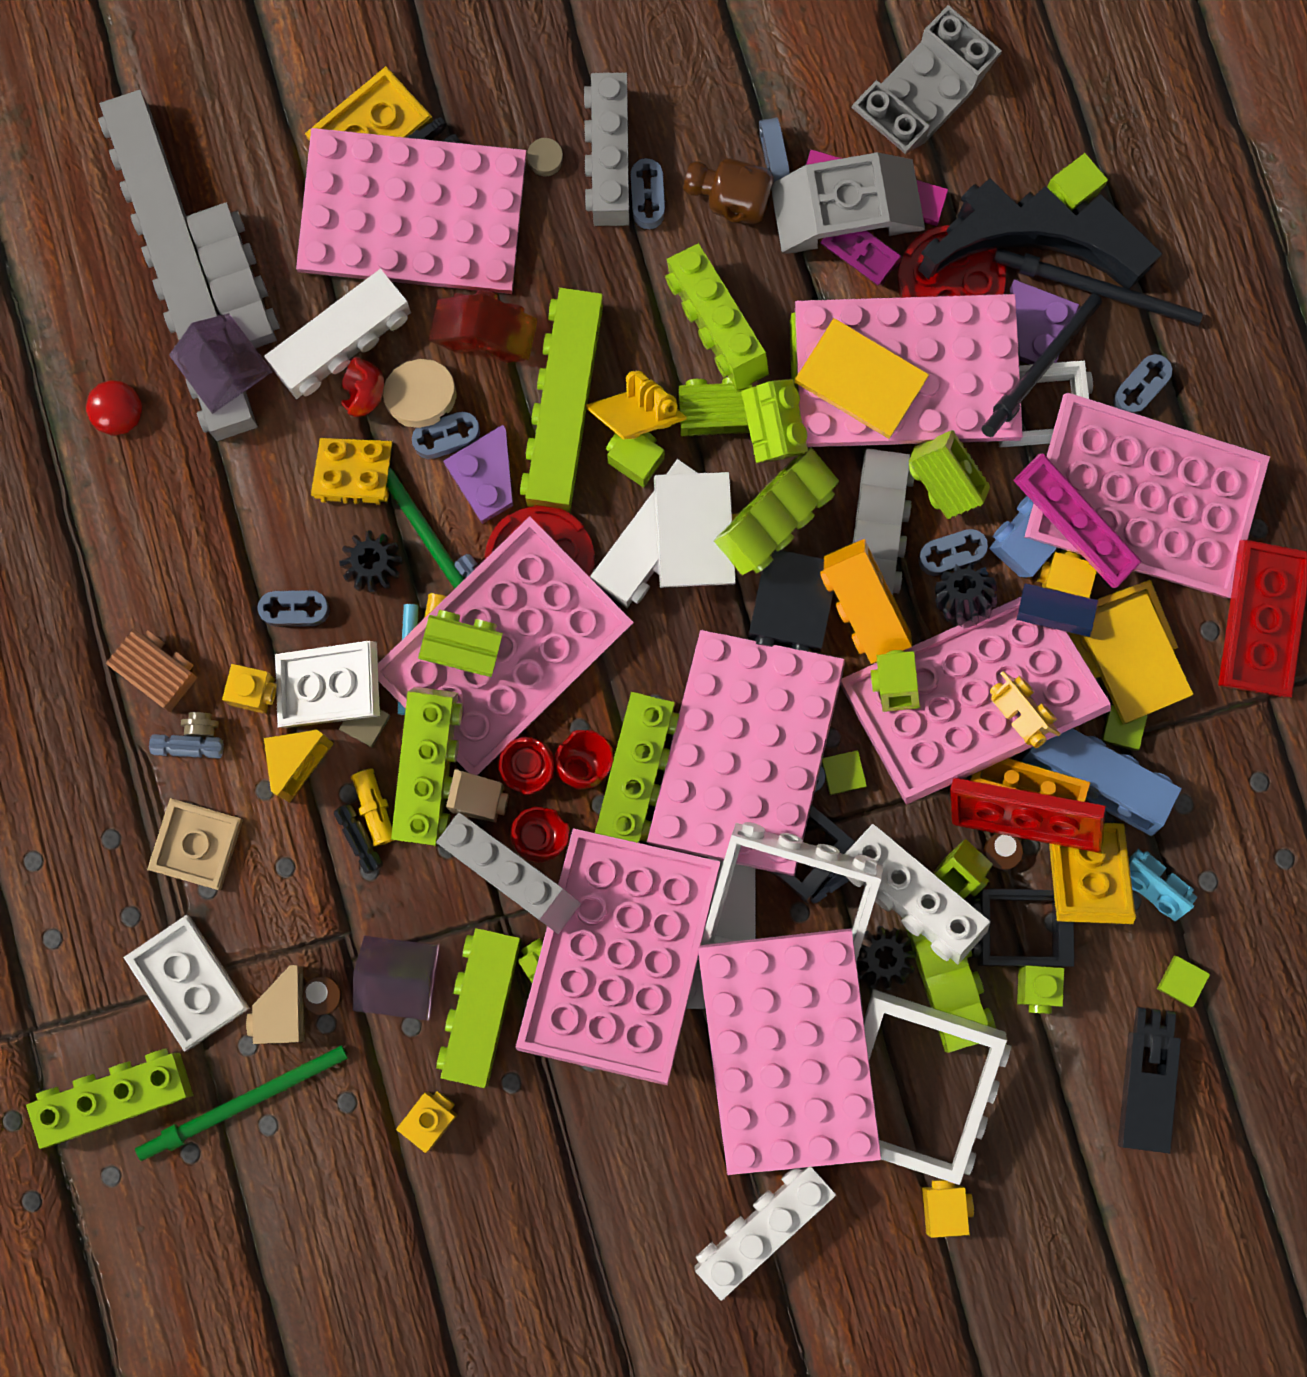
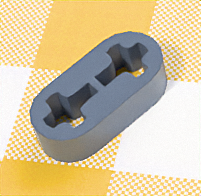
M777 117L759 121L760 138L766 168L772 173L774 182L790 174L781 127Z
M641 159L631 169L632 212L636 224L643 229L650 230L661 225L664 220L663 172L658 162L653 159ZM644 170H649L651 176H656L651 178V189H644L643 178H640ZM645 199H651L652 209L658 210L653 212L652 218H646L644 212H639L645 208Z
M1156 354L1146 357L1116 391L1113 398L1114 407L1137 415L1141 413L1172 376V366L1168 359ZM1159 367L1161 369L1159 372L1160 377L1156 376L1149 384L1146 383L1144 378L1150 371L1148 368ZM1136 388L1142 391L1136 398V403H1132L1130 406L1124 403L1126 399L1125 394L1130 395Z
M457 412L440 418L441 420L434 425L416 428L412 435V445L416 453L422 458L435 459L462 450L477 441L480 436L479 424L470 413ZM465 422L467 427L473 426V428L468 430L469 436L466 438H462L460 433L448 436L449 433L458 430V423ZM430 433L432 438L444 435V438L434 441V448L427 449L426 445H419V443L424 441L423 435Z
M968 529L930 541L920 551L918 557L919 566L926 574L938 576L942 575L943 571H954L956 564L960 568L969 566L971 562L976 564L987 552V539L980 531ZM968 538L971 543H978L979 545L974 556H971L969 551L957 553L956 549L963 547ZM935 549L937 554L949 552L950 556L943 558L940 567H936L934 562L928 563L926 560L930 556L931 550Z
M312 590L268 592L261 597L257 607L260 617L267 624L275 627L317 626L326 621L330 612L329 603L325 597L319 592ZM312 599H315L318 606H322L321 610L315 611L314 617H310L304 610L297 611V607L309 606ZM274 600H278L279 604L283 607H291V611H279L277 618H273V615L266 611V609L273 606Z

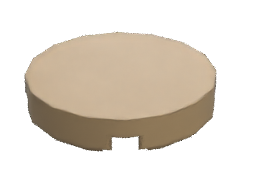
M426 359L408 361L394 369L386 379L383 394L385 406L391 416L404 426L416 428L434 425L439 422L441 416L451 411L457 395L453 377L446 367L434 360Z

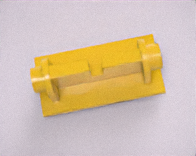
M1003 671L1001 675L1007 682L1005 684L997 683L990 689L992 694L991 700L1008 720L1018 712L1022 714L1011 725L1023 738L1024 742L1027 745H1033L1034 748H1038L1046 742L1047 738L1045 735L1049 731L1059 737L1061 733L1053 725L1057 718L1043 703L1040 705L1035 703L1031 698V695L1034 693L1032 687L1020 675L1015 679Z

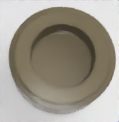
M550 138L535 140L527 151L530 169L539 176H551L557 173L563 164V153L560 145Z

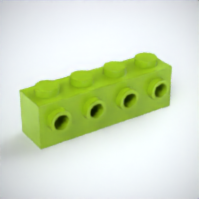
M698 243L666 259L669 274L665 276L671 292L674 295L679 294L682 299L681 305L690 322L695 321L699 328L698 334L707 350L711 348L716 356L714 358L721 375L729 377L736 391L769 375L765 350L700 244Z
M413 687L407 693L391 840L436 846V841L450 824V814L445 813L446 799L449 797L453 777H449L450 762H456L459 749V741L453 740L455 725L460 726L463 714V703H457V692Z
M631 692L595 830L596 834L636 843H647L652 821L646 820L649 805L656 807L661 785L655 784L658 770L665 771L670 754V749L664 748L667 734L674 735L680 715L673 712L675 702Z
M167 1048L145 1055L146 1063L132 1067L131 1061L110 1067L108 1068L110 1075L96 1080L95 1074L72 1081L74 1088L60 1093L59 1087H54L37 1093L38 1101L27 1104L26 1107L39 1149L54 1146L194 1096L181 1054H168Z

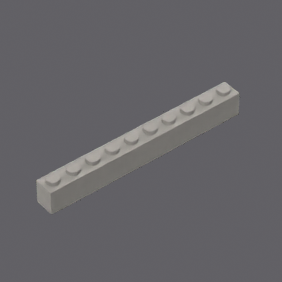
M141 90L101 102L99 104L103 117L98 118L105 138H111L114 149L109 150V154L116 171L122 170L125 181L120 182V187L126 202H133L136 213L131 214L132 223L138 236L144 235L147 246L141 247L148 267L155 268L158 278L152 280L156 294L160 301L165 299L169 311L163 313L170 333H177L180 344L174 346L181 366H188L191 377L186 379V384L192 399H199L202 410L197 412V417L204 433L209 431L216 441L257 428L258 426L191 235L186 214L149 104Z

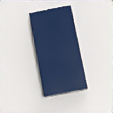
M1025 583L1016 620L1090 637L1098 600Z

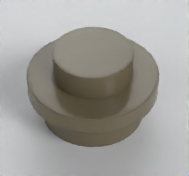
M190 712L189 719H181V726L184 727L185 736L206 738L214 737V729L218 728L219 722L211 720L212 714Z

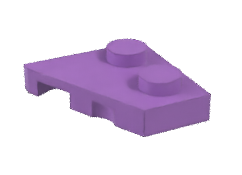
M1014 280L1010 287V294H1015L1018 357L1019 361L1033 365L1073 317L1079 304Z

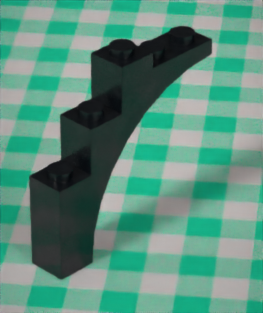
M989 178L980 187L974 184L965 192L961 198L963 205L957 215L958 218L946 230L948 235L941 241L935 238L925 247L921 253L924 259L918 270L929 280L949 264L974 253L1000 247H1034L1057 251L1083 260L1106 273L1122 287L1130 289L1152 269L1162 253L1101 194L1091 203L1085 200L1072 212L1046 186L1036 195L1029 192L1016 204Z

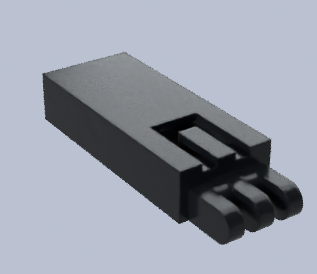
M1137 1007L1134 1030L1128 1033L1118 1146L1170 1154L1181 1044L1180 1038H1174L1176 1012L1167 1010L1165 1023L1160 1025V1009H1151L1150 1021L1145 1023L1146 1008ZM1144 1047H1151L1148 1063L1158 1064L1157 1074L1141 1072Z

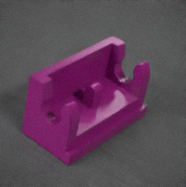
M868 231L826 237L820 242L877 286H883L890 272L896 270L901 263L899 254Z

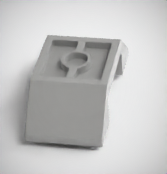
M947 5L925 28L921 43L882 83L876 80L852 105V108L904 154H907L924 144L976 89L1002 51Z
M877 152L805 165L777 180L771 187L782 255L818 249V239L884 227H887L889 236L925 230L913 159Z

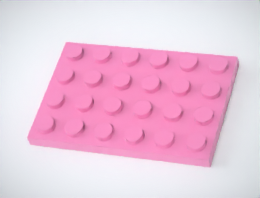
M311 128L296 265L297 272L367 279L381 268L391 282L512 294L526 150Z
M1015 294L795 301L797 375L833 318L929 374L926 382L890 439L798 385L800 396L799 408L802 423L807 430V447L921 444L934 440L937 436L951 430L955 431L960 442L1021 441L1023 437L1021 403L1020 410L1010 422H1005L993 437H987L981 430L985 422L994 413L993 407L1002 396L1008 395L1020 381Z
M1071 393L1063 394L1046 457L1139 557L1142 562L1133 571L1219 597L1231 598L1239 541L1248 539L1270 456ZM1033 503L1024 538L1080 554Z
M529 516L378 663V681L405 709L407 693L413 687L457 692V703H463L460 726L455 725L453 740L459 741L457 761L468 773L478 775L504 750L508 743L513 741L634 622ZM443 610L461 615L459 620L461 623L474 626L475 619L497 624L496 632L503 633L492 678L418 659L429 615L437 616L438 611Z
M1021 597L991 610L990 618L979 616L977 626L969 620L962 627L958 625L903 650L905 652L914 651L920 708L882 711L880 692H873L871 670L878 669L877 663L841 679L840 683L844 693L906 805L951 785L954 778L964 779L1033 747V745H1027L1011 725L1022 714L1018 712L1008 720L991 700L992 694L990 689L997 683L1005 684L1007 682L1001 675L1003 671L1015 679L1020 675L1032 687L1034 693L1031 695V698L1037 705L1043 703L1055 715L1057 720L1053 725L1060 733L1111 711V703L1066 631L1016 620ZM1050 731L1045 735L1047 740L1056 736Z
M700 630L676 731L674 732L668 762L647 839L648 844L724 861L735 823L743 824L745 822L761 825L765 828L766 832L773 834L789 833L796 835L803 842L845 660L773 645V647L758 645L753 640ZM741 845L736 864L795 877L798 862Z
M573 828L558 885L581 904L559 934L547 926L516 1049L668 1086L699 957L698 946L702 943L719 873L720 861Z
M852 928L698 946L727 1175L881 1160Z

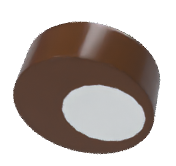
M997 833L985 843L984 856L993 864L992 868L996 870H1009L1015 867L1022 858L1023 849L1017 837Z
M316 977L306 984L302 998L304 1005L310 1012L326 1015L338 1008L341 1003L342 992L338 983L333 979Z

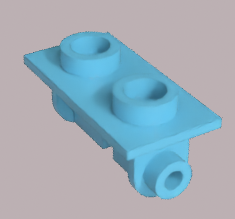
M1137 849L1129 858L1132 889L1142 894L1156 906L1159 912L1170 917L1175 922L1193 909V903L1197 896L1192 893L1194 891L1192 887L1188 886L1174 873H1171L1165 881L1160 878L1166 867L1150 855L1148 851L1143 853Z

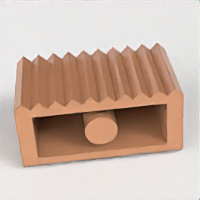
M133 629L125 638V641L121 643L120 647L116 649V652L112 654L111 658L107 660L106 664L161 707L171 712L198 678L190 672L194 665L177 652L170 657L162 651L161 648L165 643L147 630L144 635H141Z

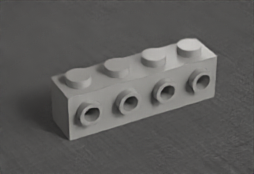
M591 73V86H584L585 109L591 108L592 119L585 120V143L592 142V155H585V177H592V189H585L586 211H593L594 226L629 225L627 73Z

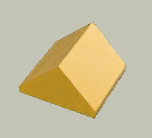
M318 730L264 738L271 792L290 803L334 743Z

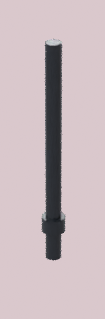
M997 248L993 256V262L1018 269L1019 274L1031 278L1037 275L1195 326H1199L1202 320V312L1039 261L1040 257L1025 253L1023 256Z
M1091 294L1013 390L1008 395L1002 396L993 407L994 413L981 428L984 435L993 437L1005 422H1010L1020 410V403L1102 304V299L1099 295Z

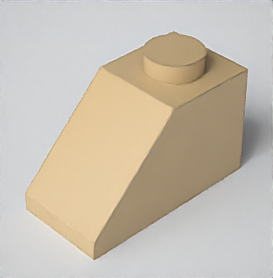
M454 770L446 807L453 814H458L459 812L466 817L496 823L498 814L505 815L509 794L503 793L504 785L500 782L464 771Z
M290 965L252 1005V1013L247 1014L246 1029L247 1035L253 1036V1044L305 1042L304 1002L302 998L304 990L303 966Z

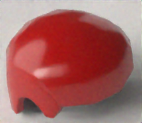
M354 357L350 361L342 380V387L348 391L350 399L342 400L341 404L348 410L347 413L357 418L367 415L380 404L384 394V377L381 370L373 363L359 357Z
M109 380L99 383L89 393L86 413L91 424L99 432L117 436L129 433L138 424L142 413V403L133 387L122 381Z
M575 730L557 748L554 755L555 772L564 783L577 790L594 788L606 778L612 768L613 748L604 736L593 730Z
M520 737L508 743L500 754L499 771L509 788L524 795H530L543 790L551 781L555 771V759L550 748L541 740L532 737Z
M535 806L523 810L512 823V845L520 856L529 861L543 863L555 859L568 844L569 824L565 823L554 809H544L543 807Z

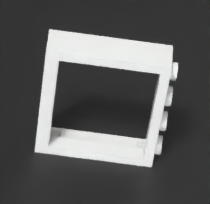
M735 823L701 945L734 941L717 936L716 932L742 845L866 882L852 928L857 961L882 879L883 866L877 864V861L868 856L856 855L852 857L841 854L837 848L831 845L818 844L814 846L802 842L800 837L793 834L782 833L777 835L766 832L764 827L756 823Z
M873 989L864 1017L869 1059L884 1013L990 1047L952 1164L879 1140L882 1160L960 1185L963 1174L970 1175L974 1166L976 1153L971 1152L975 1138L982 1139L986 1129L988 1117L983 1116L986 1103L993 1104L998 1092L1000 1082L994 1080L998 1067L1005 1068L1010 1055L1011 1046L1006 1044V1033Z

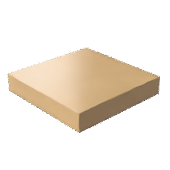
M170 798L147 870L221 891L243 819Z

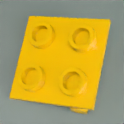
M631 371L626 376L627 392L586 404L587 410L623 440L634 439L641 434L656 429H665L672 424L687 420V417L677 409L676 398L666 393L655 381L649 380L642 371Z
M320 438L311 496H314L315 499H321L322 503H326V501L341 502V499H343V503L348 504L349 498H353L354 504H359L360 498H362L363 503H376V505H381V502H388L389 490L386 486L392 441Z

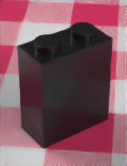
M775 549L770 555L773 561L761 572L748 639L756 641L758 645L769 647L778 645L820 654L834 590L828 592L821 578L820 571L824 570V559L782 550L776 551Z

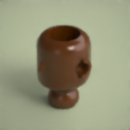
M732 158L722 160L716 171L708 169L702 162L695 161L690 163L683 190L691 196L701 194L709 196V207L714 214L724 217L731 222L753 225L761 222L765 216L772 193L771 187L774 183V177L766 168Z

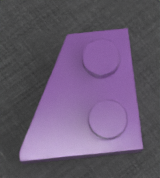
M503 425L443 461L482 524L513 506L507 432Z

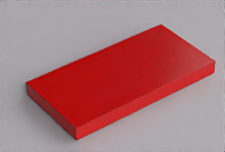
M1250 540L1239 541L1218 686L1292 698L1307 597V551Z
M959 778L952 780L950 793L953 825L1097 853L1101 852L1106 806Z

